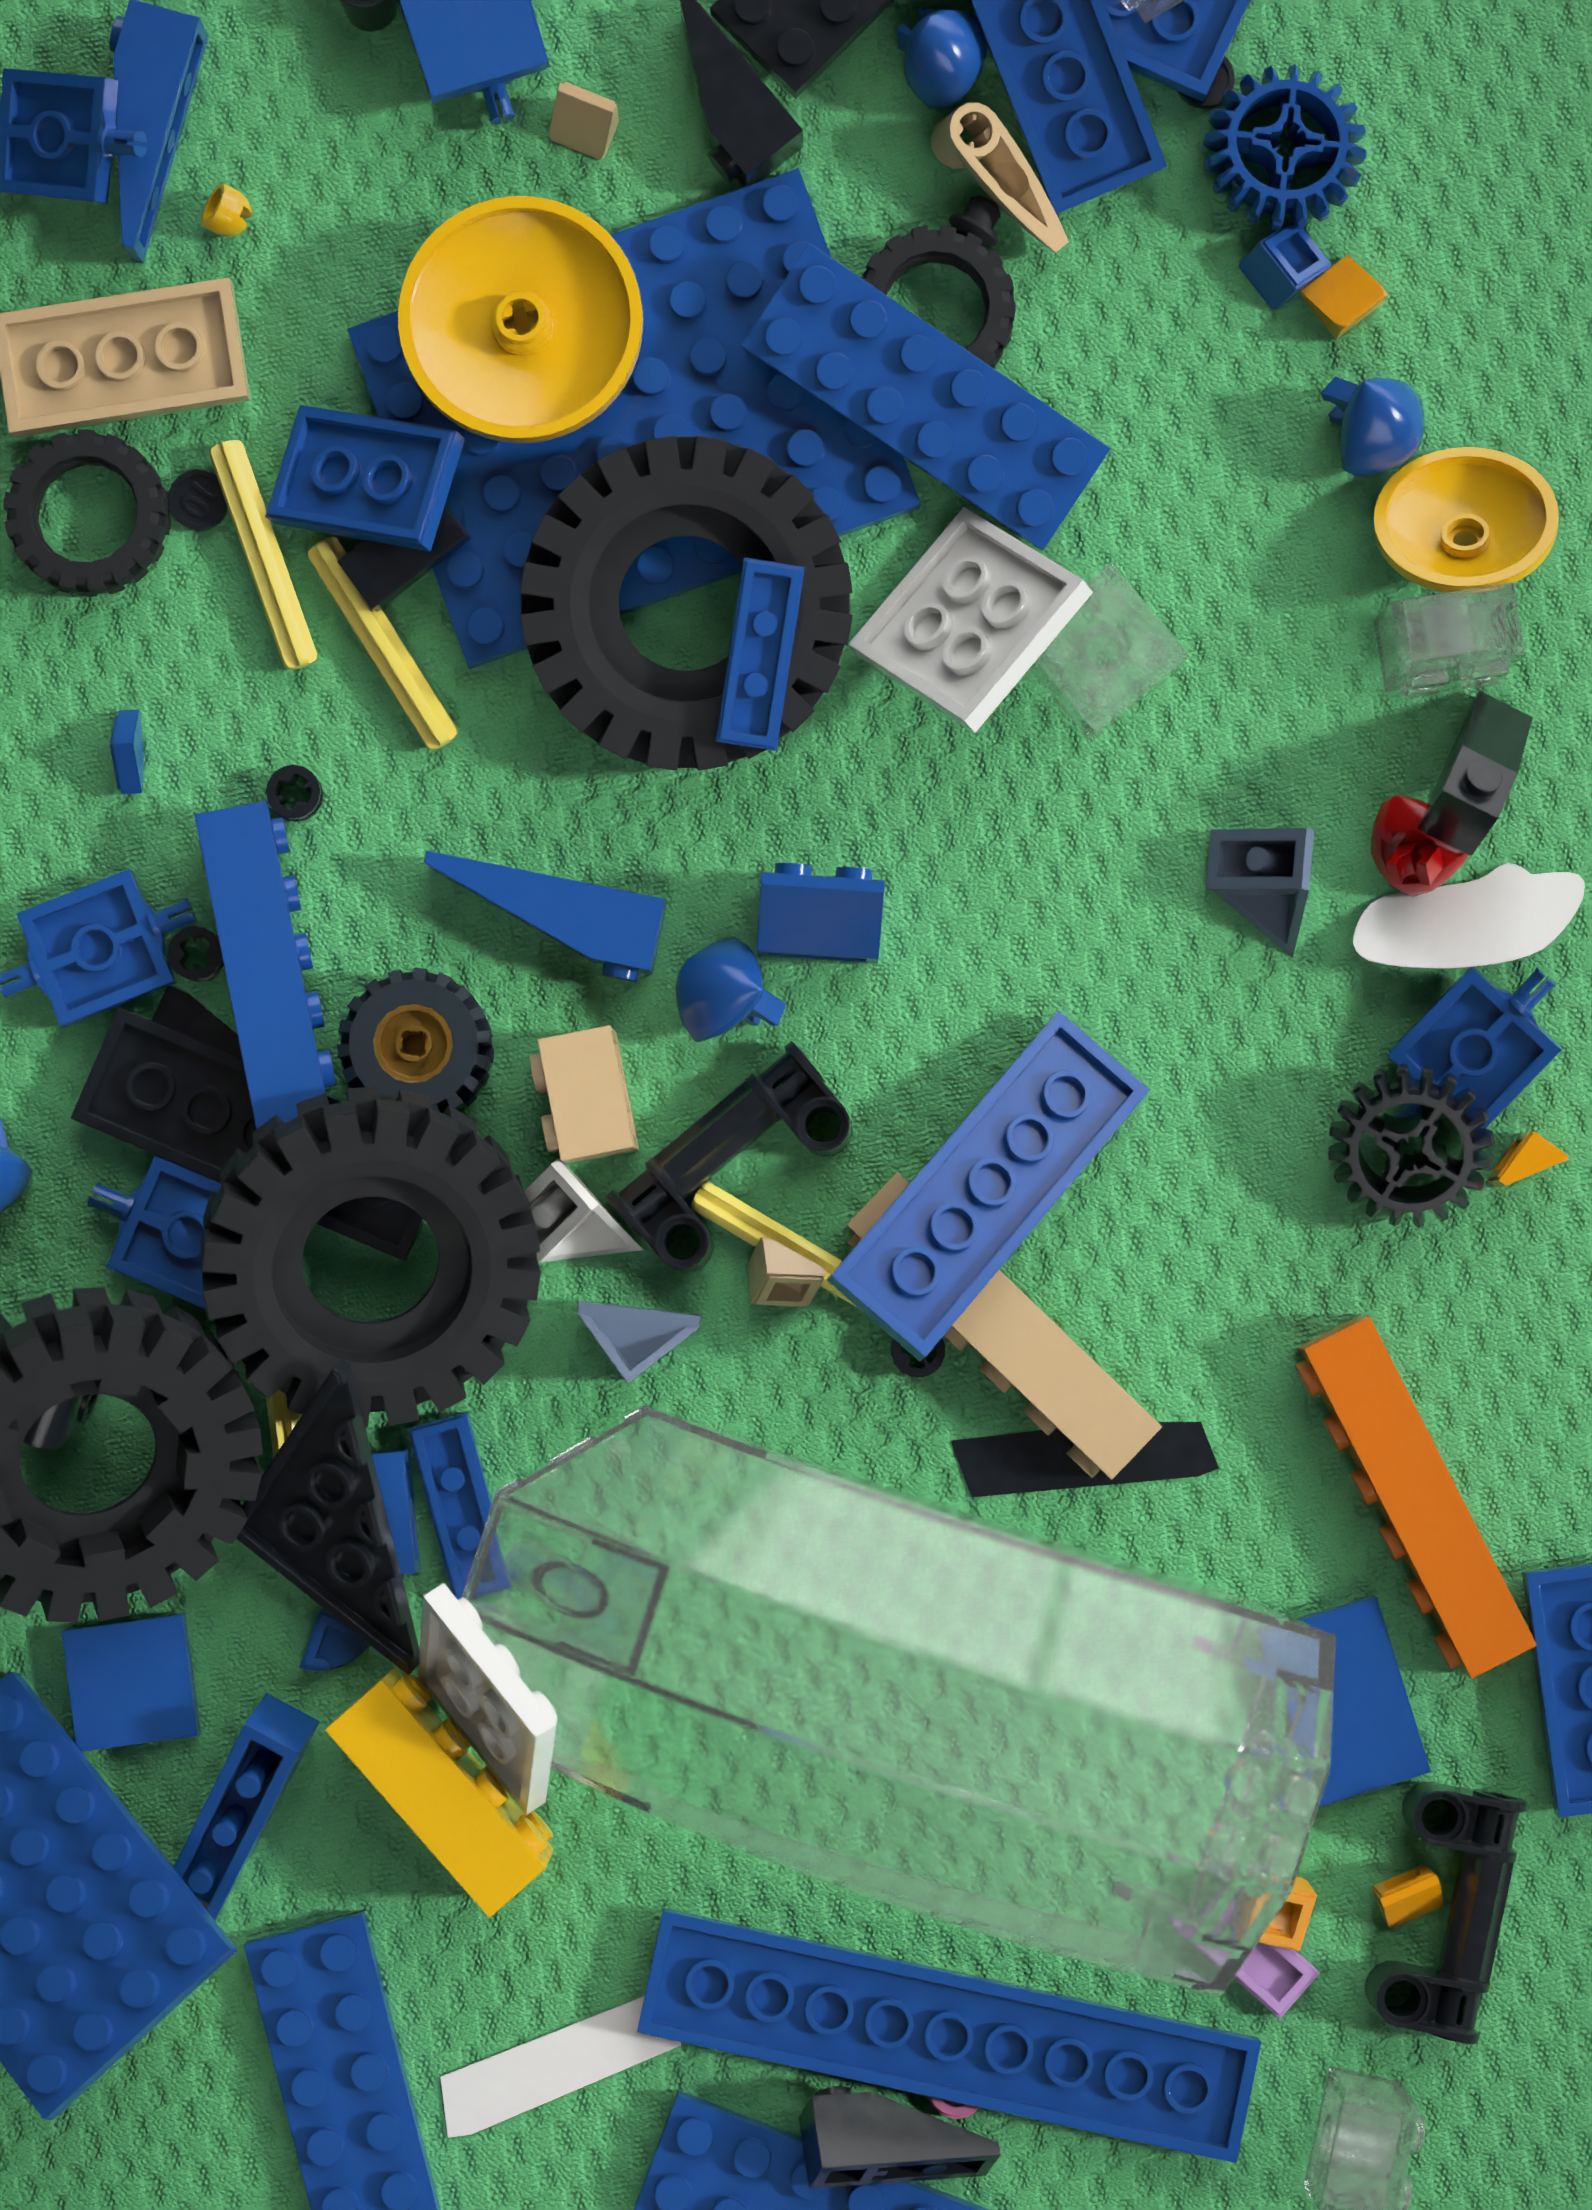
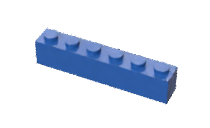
M267 801L194 814L256 1129L276 1114L284 1123L298 1116L296 1103L324 1093L326 1094L325 1088L337 1086L330 1050L318 1052L314 1029L325 1027L318 991L306 993L302 975L303 970L313 969L307 934L294 935L290 912L302 910L295 875L283 877L279 854L290 853L283 817L271 819Z

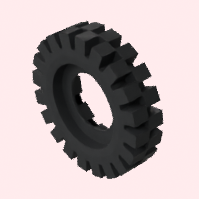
M674 435L649 439L626 448L623 447L598 460L583 473L579 474L558 495L544 515L531 541L523 570L520 591V616L525 646H527L533 664L532 667L546 694H549L558 706L559 711L581 733L584 732L595 740L599 746L624 759L630 758L646 763V766L677 771V768H697L699 771L728 766L729 762L744 757L750 759L767 750L715 741L728 656L720 662L703 669L690 671L673 670L660 666L643 656L626 635L619 612V593L624 576L640 553L651 545L670 537L695 536L713 541L730 552L741 566L744 557L805 567L779 738L790 730L794 732L814 712L812 708L824 692L828 693L841 667L839 665L844 645H848L853 617L850 614V594L853 591L849 565L844 561L839 545L841 540L828 514L823 513L813 499L815 496L795 475L788 474L775 464L776 461L749 447L744 448L723 439L698 435L696 437H676Z
M378 1087L348 1088L347 1102L330 1105L324 1093L296 1103L297 1117L284 1123L276 1114L252 1132L254 1146L247 1153L238 1148L235 1150L220 1172L221 1188L219 1192L211 1191L203 1217L204 1237L203 1240H200L203 1294L209 1320H215L217 1340L232 1364L239 1360H242L245 1364L247 1381L269 1399L277 1390L282 1391L286 1394L288 1410L301 1415L333 1367L342 1360L351 1366L365 1428H368L370 1412L386 1411L389 1426L419 1420L417 1404L431 1399L438 1411L442 1412L467 1398L463 1384L465 1381L474 1376L484 1385L505 1364L501 1350L506 1342L518 1346L530 1322L527 1309L528 1300L537 1301L541 1276L537 1252L541 1251L535 1221L519 1175H514L508 1156L491 1135L483 1139L477 1134L474 1120L448 1105L443 1114L433 1110L430 1098L425 1095L399 1089L396 1101L380 1100ZM362 1197H384L409 1206L427 1222L435 1236L438 1247L436 1275L423 1298L406 1312L387 1320L375 1322L350 1320L328 1310L315 1298L309 1289L302 1265L305 1243L315 1224L328 1211L339 1204Z
M105 1287L74 1288L72 1307L60 1310L57 1309L52 1293L22 1302L21 1305L26 1321L12 1327L0 1313V1607L27 1617L34 1603L40 1601L47 1621L78 1623L82 1603L93 1602L100 1622L130 1615L127 1594L141 1590L151 1608L178 1594L171 1576L172 1573L181 1568L197 1581L219 1561L211 1541L217 1538L233 1544L248 1520L240 1500L256 1501L262 1476L254 1457L263 1455L261 1430L253 1413L255 1409L238 1372L213 1333L205 1337L199 1321L175 1305L164 1315L155 1296L127 1289L120 1305H113L110 1302ZM91 1394L113 1396L132 1404L147 1418L155 1437V1454L151 1468L146 1478L132 1494L106 1509L88 1513H72L52 1508L41 1502L30 1492L21 1476L20 1452L29 1429L43 1413L67 1399Z

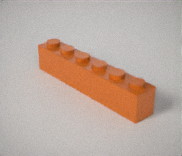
M1360 1315L1297 1347L1303 1360L1295 1364L1298 1376L1310 1397L1320 1393L1330 1413V1416L1322 1419L1325 1429L1339 1452L1348 1448L1358 1470L1350 1473L1352 1482L1366 1506L1376 1503L1386 1523L1378 1528L1379 1535L1394 1561L1402 1557L1404 1558L1414 1578L1405 1583L1407 1590L1422 1616L1429 1612L1432 1613L1441 1631V1634L1433 1637V1640L1449 1670L1459 1667L1463 1674L1472 1679L1537 1646L1370 1316Z

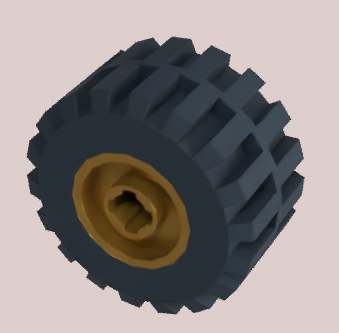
M413 968V972L405 973L400 969L388 972L389 977L379 982L374 979L366 984L365 988L367 990L359 998L354 996L347 1006L350 1009L346 1020L341 1019L338 1030L341 1034V1043L337 1045L338 1058L342 1061L344 1069L342 1072L347 1083L352 1088L378 1087L380 1100L396 1101L399 1089L425 1095L430 1098L432 1109L442 1114L448 1105L456 1110L461 1109L465 1105L469 1107L477 1099L475 1095L481 1086L485 1087L490 1077L488 1073L490 1064L494 1061L491 1027L484 1011L473 995L463 985L460 986L454 982L451 977L440 972L439 975L429 973L427 969Z

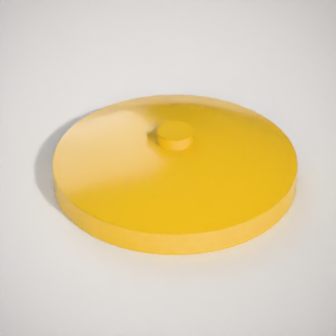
M507 196L477 203L460 211L440 225L425 240L413 258L403 281L399 297L398 330L405 360L414 380L432 405L445 417L467 431L488 439L510 443H535L555 439L580 429L604 412L618 397L628 382L639 356L643 335V309L638 283L627 257L612 236L596 221L579 210L558 201L533 196Z

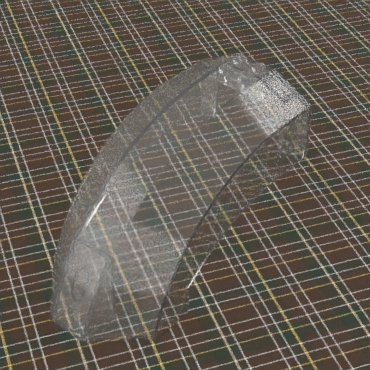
M642 1406L623 1417L624 1422L600 1436H590L550 1459L551 1464L523 1480L517 1478L496 1490L462 1597L467 1599L477 1611L483 1626L481 1630L494 1646L502 1644L512 1654L520 1671L519 1677L532 1693L536 1690L540 1691L551 1703L557 1716L551 1768L673 1824L848 1890L1025 1946L1222 1996L1290 1896L1330 1772L1336 1635L1249 1599L968 1514L784 1453L751 1437L647 1406Z

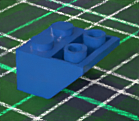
M775 863L774 873L761 872L757 941L758 955L878 964L885 880H872L873 870L858 867H836L835 877L812 876L811 865Z

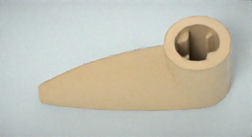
M967 103L948 114L936 124L931 135V148L935 157L944 166L952 169L966 168L977 184L1001 209L1054 253L1069 242L1059 218L1031 166L1000 119L988 106L980 103ZM964 127L972 137L968 144H965L959 135Z

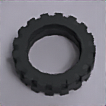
M940 225V230H928L927 226H920L911 229V234L903 237L898 234L885 243L884 249L879 253L875 252L861 278L885 295L888 294L896 278L911 267L929 262L952 265L968 274L981 290L985 305L983 326L977 337L965 349L989 366L994 367L999 362L1011 337L1015 318L1014 286L1010 274H1006L1002 267L1003 261L993 249L989 251L982 246L983 240L971 233H968L967 236L956 233L957 228Z
M78 430V434L70 436L65 432L50 437L51 443L42 448L39 444L32 448L26 454L29 459L21 468L17 465L10 477L13 485L10 493L5 492L4 509L7 511V521H4L7 535L12 540L18 557L32 572L54 588L66 593H78L80 596L96 597L97 593L106 591L109 594L120 592L125 589L124 585L133 579L138 582L144 578L149 572L146 568L153 560L158 561L165 549L162 543L165 535H169L171 528V519L168 516L167 491L164 489L158 473L137 449L126 444L117 436L108 433L106 436L99 435L94 430ZM84 465L104 466L121 475L132 488L137 504L136 525L127 542L110 557L91 563L71 561L55 553L44 540L39 524L40 503L50 484L66 471Z

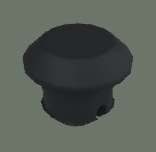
M981 195L971 197L962 214L956 213L949 217L951 227L957 228L956 233L965 236L971 233L983 240L982 246L985 248L994 246L997 243L996 235L992 230L1001 217L998 205L992 200Z

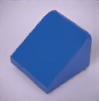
M1292 222L1260 241L1240 262L1239 267L1269 307L1275 310L1287 303L1303 288L1331 268L1332 264L1303 228L1296 229Z

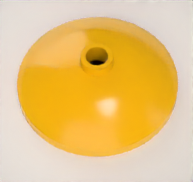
M1458 447L1444 449L1411 461L1387 481L1375 505V539L1386 561L1399 574L1413 583L1445 593H1485L1518 582L1532 573L1546 559L1557 537L1558 505L1551 487L1543 476L1533 467L1514 456L1486 448Z

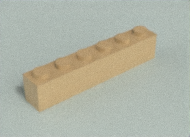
M898 1172L847 1224L855 1233L847 1241L852 1248L859 1243L908 1186L909 1182ZM1000 1270L997 1271L944 1334L960 1352L969 1343L982 1355L986 1361L978 1369L1004 1394L1013 1385L1030 1402L1022 1411L1046 1435L1049 1436L1056 1428L1074 1444L1066 1454L1091 1478L1101 1470L1112 1480L1162 1428L1141 1405Z

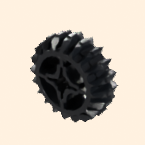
M1404 1063L1399 1064L1397 1067V1081L1389 1082L1386 1073L1382 1069H1378L1373 1073L1376 1090L1372 1091L1366 1084L1357 1082L1353 1086V1094L1359 1104L1348 1100H1341L1338 1104L1337 1112L1346 1121L1332 1122L1329 1128V1135L1335 1140L1340 1141L1328 1148L1329 1160L1342 1163L1334 1170V1179L1337 1183L1353 1182L1347 1191V1199L1351 1203L1358 1202L1367 1196L1370 1197L1366 1206V1214L1371 1218L1378 1215L1383 1207L1390 1208L1389 1223L1396 1226L1401 1221L1402 1212H1412L1413 1223L1416 1227L1420 1228L1425 1222V1211L1433 1209L1436 1218L1444 1222L1448 1219L1446 1202L1450 1200L1455 1206L1465 1209L1469 1205V1197L1463 1187L1473 1191H1481L1485 1186L1484 1177L1476 1170H1487L1493 1166V1156L1487 1151L1482 1150L1495 1143L1494 1132L1486 1128H1480L1489 1120L1488 1111L1485 1107L1469 1109L1476 1099L1475 1091L1470 1087L1461 1090L1455 1095L1452 1094L1457 1083L1456 1076L1452 1073H1447L1443 1076L1437 1085L1432 1083L1433 1067L1428 1064L1422 1067L1420 1079H1409L1408 1065ZM1420 1104L1418 1109L1406 1118H1396L1386 1113L1381 1117L1378 1116L1379 1113L1396 1105ZM1442 1113L1453 1122L1462 1138L1463 1144L1458 1159L1448 1155L1446 1146L1434 1138V1133L1437 1130V1120ZM1364 1131L1374 1136L1375 1144L1384 1149L1388 1154V1158L1385 1161V1170L1381 1177L1369 1167L1362 1155L1360 1140ZM1422 1131V1151L1417 1153L1414 1148L1413 1154L1404 1153L1400 1160V1139L1405 1138L1408 1142L1409 1136L1418 1137ZM1418 1173H1426L1438 1179L1421 1186H1402L1410 1176Z

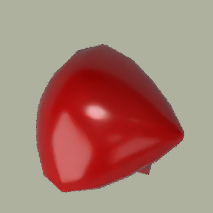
M1395 795L1381 803L1372 828L1371 855L1377 869L1393 888L1414 897L1431 892L1447 881L1464 864L1469 855L1417 829L1427 808L1426 802L1404 795Z

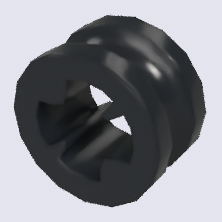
M288 765L281 767L273 773L266 789L268 803L272 809L288 821L300 822L310 819L317 814L323 803L324 793L322 784L310 770L303 766ZM297 778L307 780L308 783L303 785V788L307 792H311L308 802L297 801L293 809L283 807L282 804L287 802V799L283 795H279L282 785L293 786Z
M191 926L184 928L175 934L169 944L168 957L170 965L177 974L190 981L203 982L211 980L224 967L219 937L204 927ZM202 938L207 939L211 945L208 947L206 954L211 959V962L204 969L194 964L193 971L189 970L184 964L189 957L184 946L192 939L193 942L199 945Z
M941 1338L933 1347L935 1348V1355L932 1361L928 1363L926 1359L922 1360L923 1367L910 1366L909 1355L900 1352L901 1345L895 1339L891 1342V1356L894 1364L901 1372L911 1377H925L933 1374L941 1366L945 1358V1344L943 1338Z

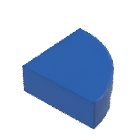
M120 710L118 715H115L110 741L117 788L121 791V794L142 793L144 748L140 710Z
M322 1608L318 1614L300 1668L324 1671L341 1667L359 1657L370 1645Z

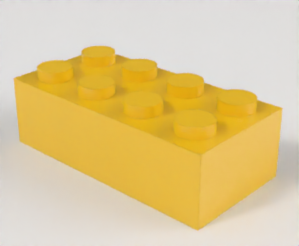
M393 1667L341 1713L325 1731L490 1918L546 1869L554 1851V1848L548 1842L553 1837V1833L535 1811L525 1815L508 1796L509 1793L488 1766L482 1767L467 1750L471 1746L450 1717L442 1721L427 1703L433 1697L421 1680L413 1673L409 1676L407 1674L402 1675L396 1667Z

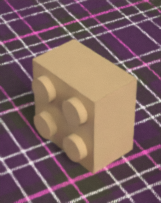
M608 1025L537 1039L540 1054L530 1055V1064L536 1091H540L541 1094L548 1093L552 1114L541 1116L548 1152L552 1151V1154L559 1152L561 1161L571 1164L639 1150L617 1033L612 1026Z

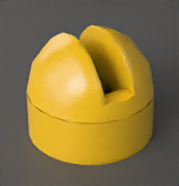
M224 183L218 184L206 202L201 216V226L217 235L227 237L240 235L248 226L244 219L250 218L252 215V208L248 199L238 190Z

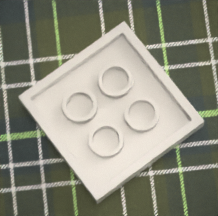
M963 507L850 641L849 646L859 657L976 733L1093 592L1082 578Z
M443 1583L423 1596L418 1678L517 1805L527 1815L546 1802L557 1723L556 1713L551 1703L540 1691L536 1690L532 1693L520 1679L518 1665L508 1649L502 1644L494 1646L481 1630L483 1627L481 1619L472 1604L463 1597L457 1600Z

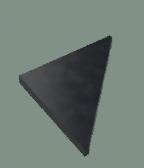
M342 1360L333 1367L261 1476L256 1501L246 1500L242 1505L248 1520L236 1539L409 1676L420 1664V1649L351 1366Z

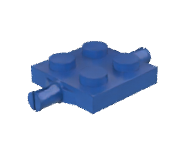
M4 68L0 100V192L108 204L111 163L114 154L140 158L146 154L147 147L129 145L127 142L148 143L147 135L143 131L116 129L115 116L119 80L105 77Z
M128 869L17 913L27 940L28 963L0 973V985H4L0 987V991L4 998H8L12 994L38 985L49 997L60 1026L67 1027L176 984V979L165 954L164 934L191 923H196L195 913L191 911L193 908L186 898L184 901L155 912L144 900L134 872Z
M1469 967L1388 1051L1387 1055L1397 1065L1407 1064L1411 1079H1420L1421 1069L1427 1064L1433 1067L1432 1083L1438 1085L1447 1073L1454 1074L1457 1083L1452 1094L1455 1095L1463 1089L1472 1088L1475 1091L1476 1099L1469 1109L1476 1107H1485L1487 1109L1489 1120L1480 1127L1486 1128L1562 1050V1047L1538 1026L1531 1012L1533 1007L1556 984L1547 977L1532 993H1529L1545 977V973L1536 968L1512 994L1507 990L1496 987L1475 967ZM1406 1104L1393 1117L1406 1118L1412 1115L1420 1104Z
M154 1155L143 1183L130 1197L98 1182L92 1193L113 1201V1204L95 1196H90L87 1206L120 1219L118 1241L106 1267L207 1310L202 1285L200 1240H203L204 1237L203 1217L211 1191L218 1193L221 1183L157 1155Z

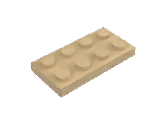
M229 277L0 313V376L8 429L14 438L251 401L233 283Z

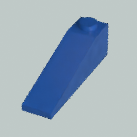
M129 0L125 17L118 15L113 23L109 47L110 51L114 52V80H119L116 128L119 130L143 131L148 139V143L127 142L129 145L147 147V152L143 157L138 158L118 154L122 246L133 261L144 263L209 36L199 17L137 0Z
M426 850L424 863L430 869L593 963L603 964L601 975L637 982L639 972L653 974L667 906L664 898Z
M268 1693L264 1695L245 1722L173 1867L215 1922L320 1723L319 1720Z

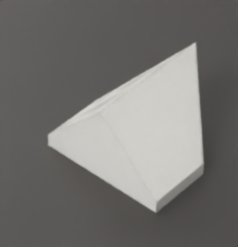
M560 1159L554 1161L525 1190L535 1221L541 1251L537 1252L538 1264L541 1262L643 1250L566 1163Z

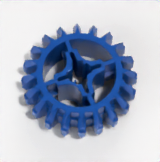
M1296 64L1289 66L1284 80H1279L1274 67H1266L1262 74V86L1253 76L1249 74L1243 76L1240 82L1241 93L1227 89L1221 99L1225 109L1212 110L1208 121L1216 130L1206 132L1203 139V146L1214 151L1205 159V170L1209 172H1223L1213 182L1212 189L1214 193H1224L1232 189L1234 193L1228 201L1227 208L1230 212H1234L1243 203L1249 205L1251 209L1247 216V222L1250 225L1258 222L1262 212L1271 214L1269 224L1273 231L1281 228L1285 215H1290L1291 222L1296 229H1302L1307 222V210L1314 218L1323 221L1330 212L1328 202L1341 207L1348 198V194L1343 186L1355 187L1361 174L1353 166L1362 164L1367 153L1366 149L1354 144L1363 138L1366 132L1364 125L1347 123L1357 111L1355 102L1338 106L1336 102L1342 92V87L1340 84H1334L1330 86L1326 93L1318 87L1322 80L1320 71H1314L1307 83L1298 81L1300 71ZM1280 106L1276 122L1269 127H1254L1252 132L1238 131L1243 122L1254 113L1266 108ZM1300 110L1313 117L1321 125L1329 141L1324 139V134L1311 132L1304 126L1301 121ZM1286 125V140L1292 143L1290 149H1295L1291 157H1289L1284 170H1282L1283 156L1277 153L1279 147L1275 148V145ZM1240 155H1245L1246 162L1259 164L1265 169L1269 178V186L1261 183L1248 172L1241 161ZM1317 163L1331 165L1326 175L1316 183L1302 189L1289 190L1295 171L1305 168L1315 169Z

